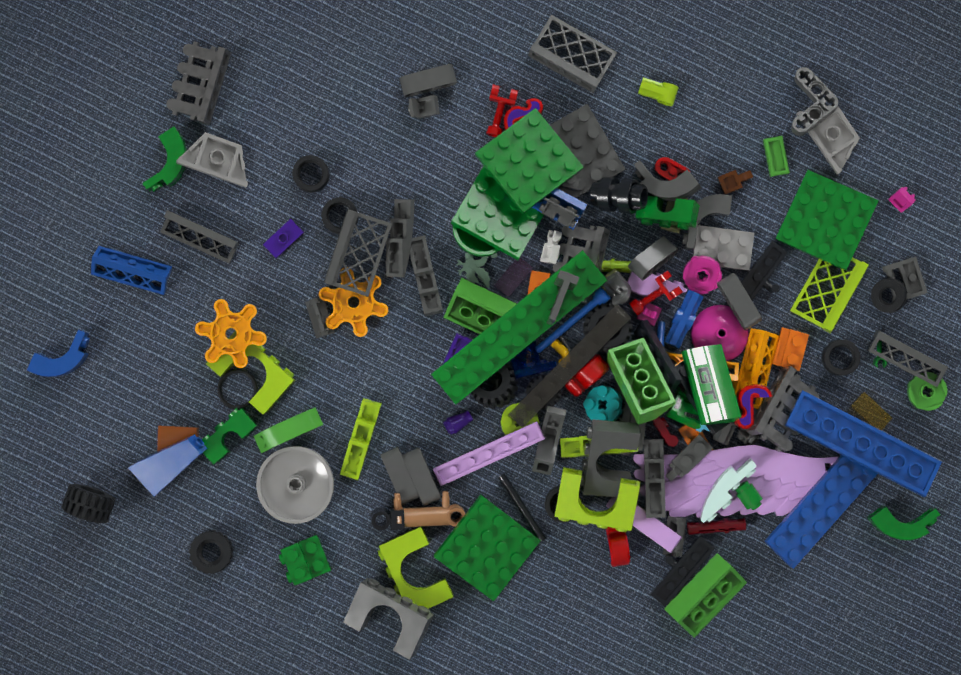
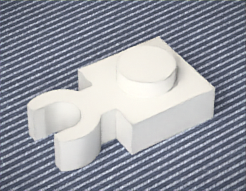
M549 230L547 235L548 242L544 243L540 262L556 264L560 255V245H558V242L561 239L562 232Z

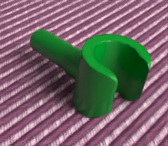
M882 341L877 343V352L882 353ZM878 356L875 357L873 364L878 368L877 363L879 360H882V366L885 368L887 361Z

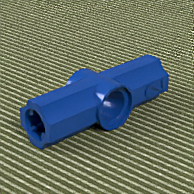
M688 290L681 307L677 309L671 323L673 324L664 340L665 343L675 348H680L687 331L691 329L695 321V314L703 300L702 295Z

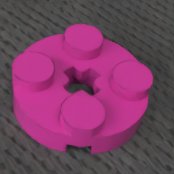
M694 256L684 267L683 279L689 290L698 294H707L709 291L718 288L717 282L722 279V272L719 263L713 258ZM705 271V274L708 276L700 279L697 273Z

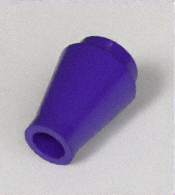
M467 410L463 413L447 417L443 424L450 435H456L469 422L473 421V418Z

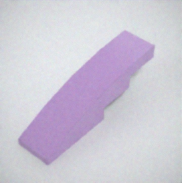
M612 497L606 507H612L617 497ZM636 505L633 526L672 553L682 537L656 518H646V511Z

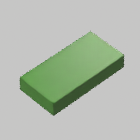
M783 136L763 139L770 177L789 174Z

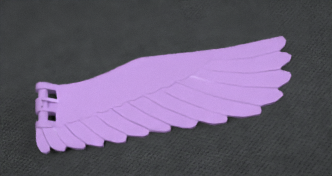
M758 445L711 450L682 478L678 475L671 482L666 477V474L672 469L669 465L678 454L664 455L666 511H669L671 517H686L696 513L697 518H700L705 499L720 475L730 465L737 470L751 458L757 465L754 468L756 471L749 478L745 476L740 482L748 481L749 484L752 483L763 498L760 501L762 504L755 510H747L736 496L737 492L730 489L729 492L733 497L731 499L732 503L725 509L721 507L717 512L721 516H729L738 511L742 515L754 512L765 515L775 512L776 516H784L792 511L825 474V463H829L831 467L839 456L825 458L803 457L778 452ZM634 454L633 460L641 468L635 470L633 474L635 478L645 483L644 454ZM645 484L639 489L640 494L645 496Z

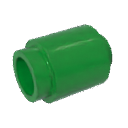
M744 481L735 489L737 492L736 496L747 510H755L762 504L760 501L763 498L752 483L749 484L748 481Z

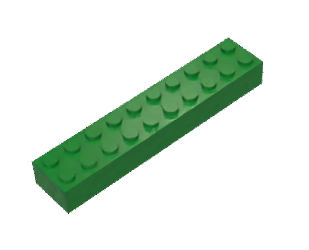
M583 250L431 374L455 405L552 327L546 323L560 288L554 285L560 270L580 278L573 291L567 290L553 325L607 282L605 276Z

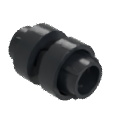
M603 177L601 181L598 180L592 183L590 202L593 206H598L601 211L615 212L618 208L621 213L634 214L636 210L646 207L648 189L644 184H639L637 179L624 178L620 182L616 177Z

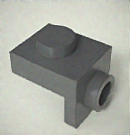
M437 95L408 99V111L412 118L422 119L440 114Z
M619 271L606 277L607 282L603 286L613 297L612 304L616 306L619 303L623 304L628 301L631 287Z

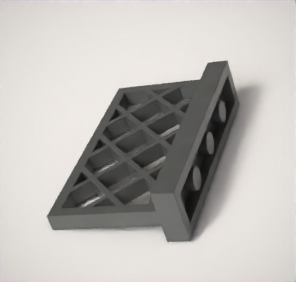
M551 15L535 43L530 48L528 56L594 94L617 52ZM554 22L559 25L561 31L551 33L550 24ZM565 34H575L577 41L567 43ZM562 35L564 44L555 46L552 37ZM549 38L552 47L544 48L539 43L542 39ZM589 42L592 44L593 50L584 52L582 43ZM578 44L581 53L571 55L569 46ZM566 47L568 56L559 57L556 49ZM606 52L611 56L609 60L601 62L598 53ZM595 54L597 63L588 65L585 56ZM582 57L585 66H575L572 59ZM598 66L600 70L599 77L596 78L591 75L589 68Z
M347 209L324 283L368 297L392 223ZM357 218L366 219L369 226L359 231L356 226ZM369 220L374 221L376 223L371 225ZM379 223L386 225L385 233L377 237L372 227ZM371 229L375 239L365 243L360 233ZM359 235L363 245L352 249L349 243L350 239ZM377 241L380 247L379 251L371 255L366 245ZM365 247L369 257L359 261L354 252ZM352 253L357 263L347 268L344 258ZM371 259L374 265L373 270L365 274L361 263ZM359 265L363 275L353 280L348 270ZM346 271L351 281L344 285L337 283L339 274ZM365 277L368 283L366 291L359 290L354 282Z
M560 270L554 282V285L560 288L546 324L552 326L556 321L567 290L573 291L580 277Z

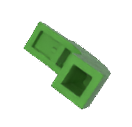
M315 407L254 435L260 452L264 453L322 426L323 423Z

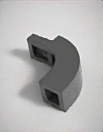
M640 160L634 164L637 168L635 173L642 181L640 184H644L647 187L649 195L659 197L663 201L686 199L702 188L688 169L673 180L661 181L652 176Z
M715 194L697 201L700 206L696 228L689 227L687 233H683L682 244H685V249L693 250L695 248L697 227L702 218L709 215L726 217L730 215L732 195Z
M547 406L541 428L545 439L538 442L532 471L551 475L567 410Z

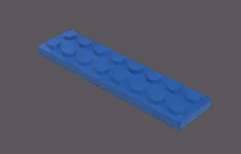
M803 390L800 392L785 423V426L922 497H926L942 463Z
M841 455L764 542L790 568L794 569L878 473Z

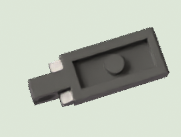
M698 434L672 460V463L669 465L672 469L666 474V477L671 482L678 475L682 478L713 447Z

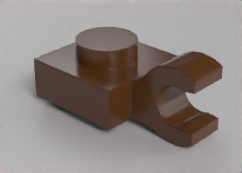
M734 170L717 177L724 195L743 188L741 182L752 179L753 175L751 170L739 175Z

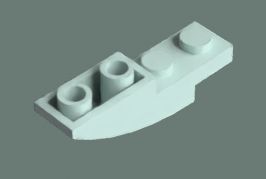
M751 458L737 470L730 465L716 480L702 507L700 519L703 523L713 520L717 516L716 512L721 507L725 509L732 503L731 499L733 497L729 492L730 489L734 491L741 485L740 480L745 476L749 478L756 471L754 468L757 465Z

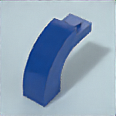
M78 330L69 351L60 358L52 359L40 353H34L27 371L47 377L64 376L75 371L84 363L89 355L82 350L87 347L90 338H88L90 333Z

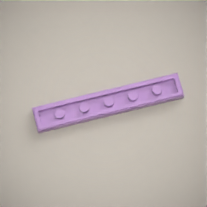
M536 421L433 468V471L440 486H443L540 442L545 437Z

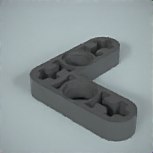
M801 67L796 71L794 80L814 104L793 120L791 130L797 136L805 135L834 113L839 103L838 98L806 67ZM807 75V79H800V76ZM819 87L822 92L820 94H814L812 93L811 88ZM826 101H827L828 103L833 102L832 106H831V105L826 106V105H825V104H826ZM812 111H817L820 114V117L818 119H813L810 117L809 113ZM805 119L807 120L803 128H797V123L801 125L805 122Z

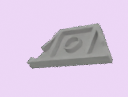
M839 106L834 113L808 132L836 174L842 171L844 164L849 159L852 150L860 139ZM799 111L796 115H800L803 111ZM812 111L809 113L810 117L813 119H818L820 117V114L817 111Z
M205 132L176 160V164L246 188L248 185L245 176L242 145Z

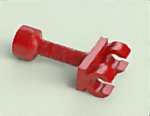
M493 84L489 100L498 102L493 124L487 128V135L497 137L502 133L503 130L499 125L504 105L515 106L518 90L511 89L509 99L498 97L500 86Z
M668 270L655 279L660 286L656 291L641 300L634 299L629 303L637 315L644 312L646 304L648 305L662 294H665L669 301H671L683 292L679 286L671 292L668 291L663 283L672 276Z

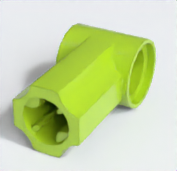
M643 78L638 94L655 99L660 104L673 106L679 87L670 83H659Z

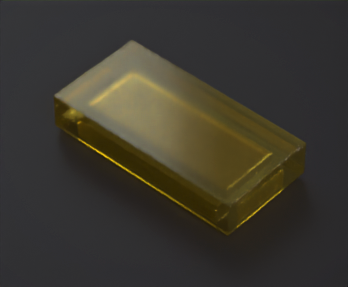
M862 392L850 405L871 426L882 430L892 419L865 392Z

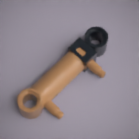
M448 491L442 492L441 507L403 508L401 506L400 493H395L394 507H389L390 513L385 508H376L371 513V522L377 530H385L389 525L391 530L422 526L452 525L456 527L465 515V511L458 504L450 505ZM453 512L461 513L458 519L451 518ZM378 515L386 517L382 523H378L375 519Z

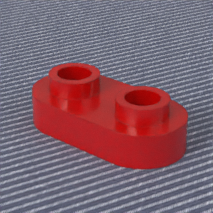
M668 157L658 159L654 166L657 175L668 181L677 178L678 174H682L688 169ZM662 164L667 166L666 171L661 170Z

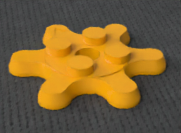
M349 269L348 271L354 280V272L352 269ZM346 271L339 274L341 284L344 285L351 281ZM375 275L368 297L343 288L330 289L323 287L320 289L319 298L333 305V313L326 319L327 327L336 329L341 323L349 322L353 326V332L356 336H365L368 332L366 319L370 315L384 317L388 313V306L374 299V291L381 286L380 277ZM367 281L354 282L359 290L366 291ZM351 297L359 299V305L355 308L350 307L348 304Z
M219 299L214 303V309L217 314L216 319L211 323L201 321L195 326L196 333L200 336L209 337L212 343L209 350L205 353V359L209 363H215L222 355L228 354L233 358L236 367L244 368L248 364V358L245 354L246 348L252 344L257 346L264 345L267 341V336L264 332L254 331L251 328V320L257 314V309L254 305L247 304L240 312L233 313L230 311L227 301ZM230 328L236 330L237 336L234 339H228L226 336V332Z

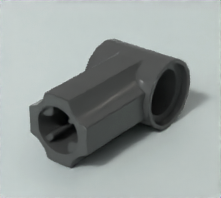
M731 422L715 433L712 439L728 445L736 428L734 422Z

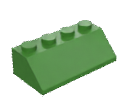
M461 278L443 318L477 334H481L513 308L516 303Z
M644 337L608 350L607 363L638 425L658 418L676 404Z
M717 553L682 588L681 592L669 602L664 610L695 638L747 582Z

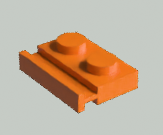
M781 327L772 365L783 368L792 366L797 371H800L809 334Z

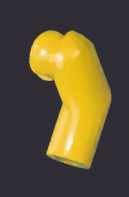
M556 339L551 346L562 356L558 363L563 368H566L572 362L569 350Z

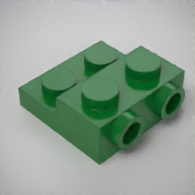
M318 534L280 550L279 559L282 565L286 564L288 572H286L289 583L293 582L294 586L331 571Z

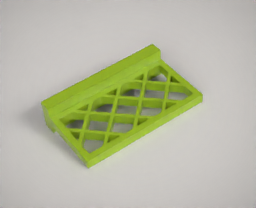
M852 257L850 262L856 264L853 271L844 273V270L841 269L842 274L831 277L828 267L832 265L824 261L825 265L820 266L822 260L819 259L790 311L831 334L869 264ZM826 267L828 278L818 280L816 276L817 270ZM843 276L844 287L835 289L832 279ZM830 280L832 291L822 293L819 283ZM817 284L819 294L808 297V286ZM834 293L835 303L826 306L823 296ZM820 297L823 307L812 310L810 299ZM807 301L810 311L802 313L796 310V307L800 302ZM825 311L826 319L823 323L815 320L814 312Z

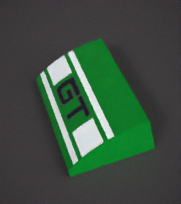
M709 345L682 351L701 425L731 423L741 418L722 345Z

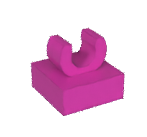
M901 187L888 199L901 213L916 201L914 199L915 195H910L906 191L907 187Z
M651 303L646 304L644 312L638 315L636 319L640 321L648 320L651 326H655L662 308Z

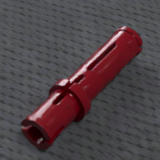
M723 518V520L705 521L704 523L687 522L688 535L724 532L726 534L730 531H746L745 518L729 520L728 518Z

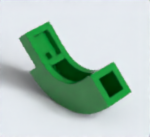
M174 126L158 136L166 149L167 162L159 173L143 182L146 190L150 192L152 190L156 192L161 189L163 183H166L171 188L178 182L186 167L176 164V160L187 151V147L182 135Z
M881 506L868 515L867 518L878 531L887 536L900 540H914L930 533L925 526L933 525L937 521V517L940 516V513L935 508H929L915 520L903 523L895 519L886 506Z

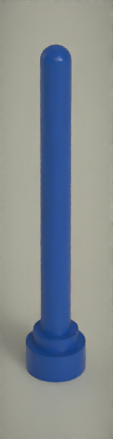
M601 287L595 291L593 299L535 347V351L541 353L594 307L608 302L610 297Z

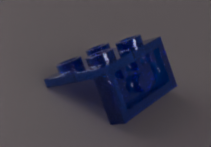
M535 341L511 360L516 378L556 369V361L540 360L539 353L535 351Z

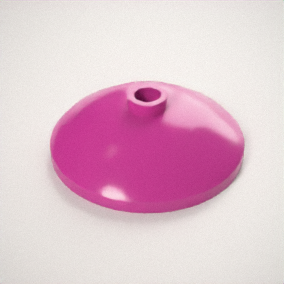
M714 305L701 311L695 318L691 328V339L695 348L721 344L726 361H730L742 353L747 345L749 336L748 329H743L731 308L725 305ZM720 329L724 330L725 335L723 337L719 336L718 334Z

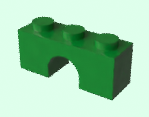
M648 196L646 207L636 210L635 217L643 225L652 226V223H655L665 228H670L671 225H674L679 229L688 230L689 227L696 228L700 205L695 200L676 199L674 208L664 213L662 212L663 201L659 197Z
M236 408L228 415L230 419L226 423L222 421L214 428L216 431L211 436L208 434L202 439L207 448L203 454L213 465L221 461L230 452L224 442L227 433L231 431L236 432L243 439L259 426L244 408L240 410Z

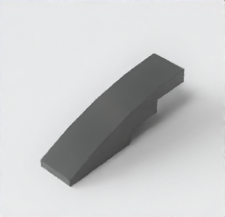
M394 199V218L390 219V223H392L390 238H387L386 277H405L412 243L415 199Z
M423 235L412 238L410 257L424 315L426 317L443 313L426 237Z
M644 439L646 518H666L663 439Z

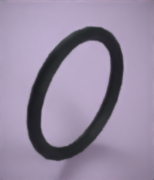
M230 370L219 380L218 396L221 402L229 408H246L251 405L249 401L243 405H232L224 399L221 392L222 383L231 374H245L253 383V398L258 392L257 382L246 370Z

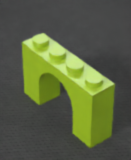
M236 330L228 339H234L237 336ZM252 344L246 348L245 354L246 356L256 357L263 363L266 369V381L249 403L260 413L266 415L296 380L293 378L294 373L288 368L283 369L278 365L280 361L273 355L269 357L264 352L266 349L263 346ZM224 354L217 362H207L206 365L220 377H223L234 365V362L230 355Z
M563 467L554 517H558L561 521L574 520L582 525L596 524L597 527L603 529L612 527L616 528L619 532L632 531L640 481L621 478L617 499L613 506L604 511H592L583 505L579 497L582 471Z
M417 527L380 544V550L377 552L382 561L385 560L388 567L385 569L389 578H393L396 583L394 585L396 594L408 597L414 604L429 609L453 598L454 595L446 578L426 587H414L403 578L401 572L403 559L409 553L429 544L423 528Z

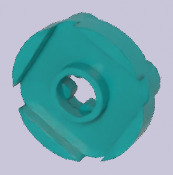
M601 385L593 388L588 393L583 406L591 420L616 421L622 413L623 400L616 389ZM601 401H607V409L600 408Z

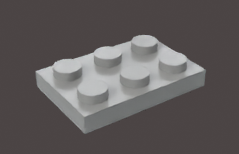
M698 225L693 257L708 256L717 261L722 268L750 271L754 233Z

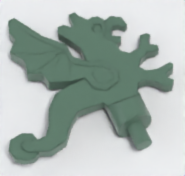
M465 253V263L457 260L458 264L456 266L463 265V268L458 270L459 275H461L462 271H465L467 273L465 275L467 277L466 280L475 284V282L479 283L475 276L476 272L478 278L489 288V281L491 280L489 272L481 268L487 262L488 256L474 260L472 254ZM497 253L491 255V257H497Z

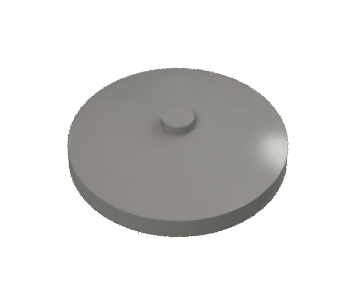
M289 446L274 452L263 462L257 475V494L264 509L274 518L286 523H304L319 516L329 505L334 492V477L329 464L319 453L307 447Z

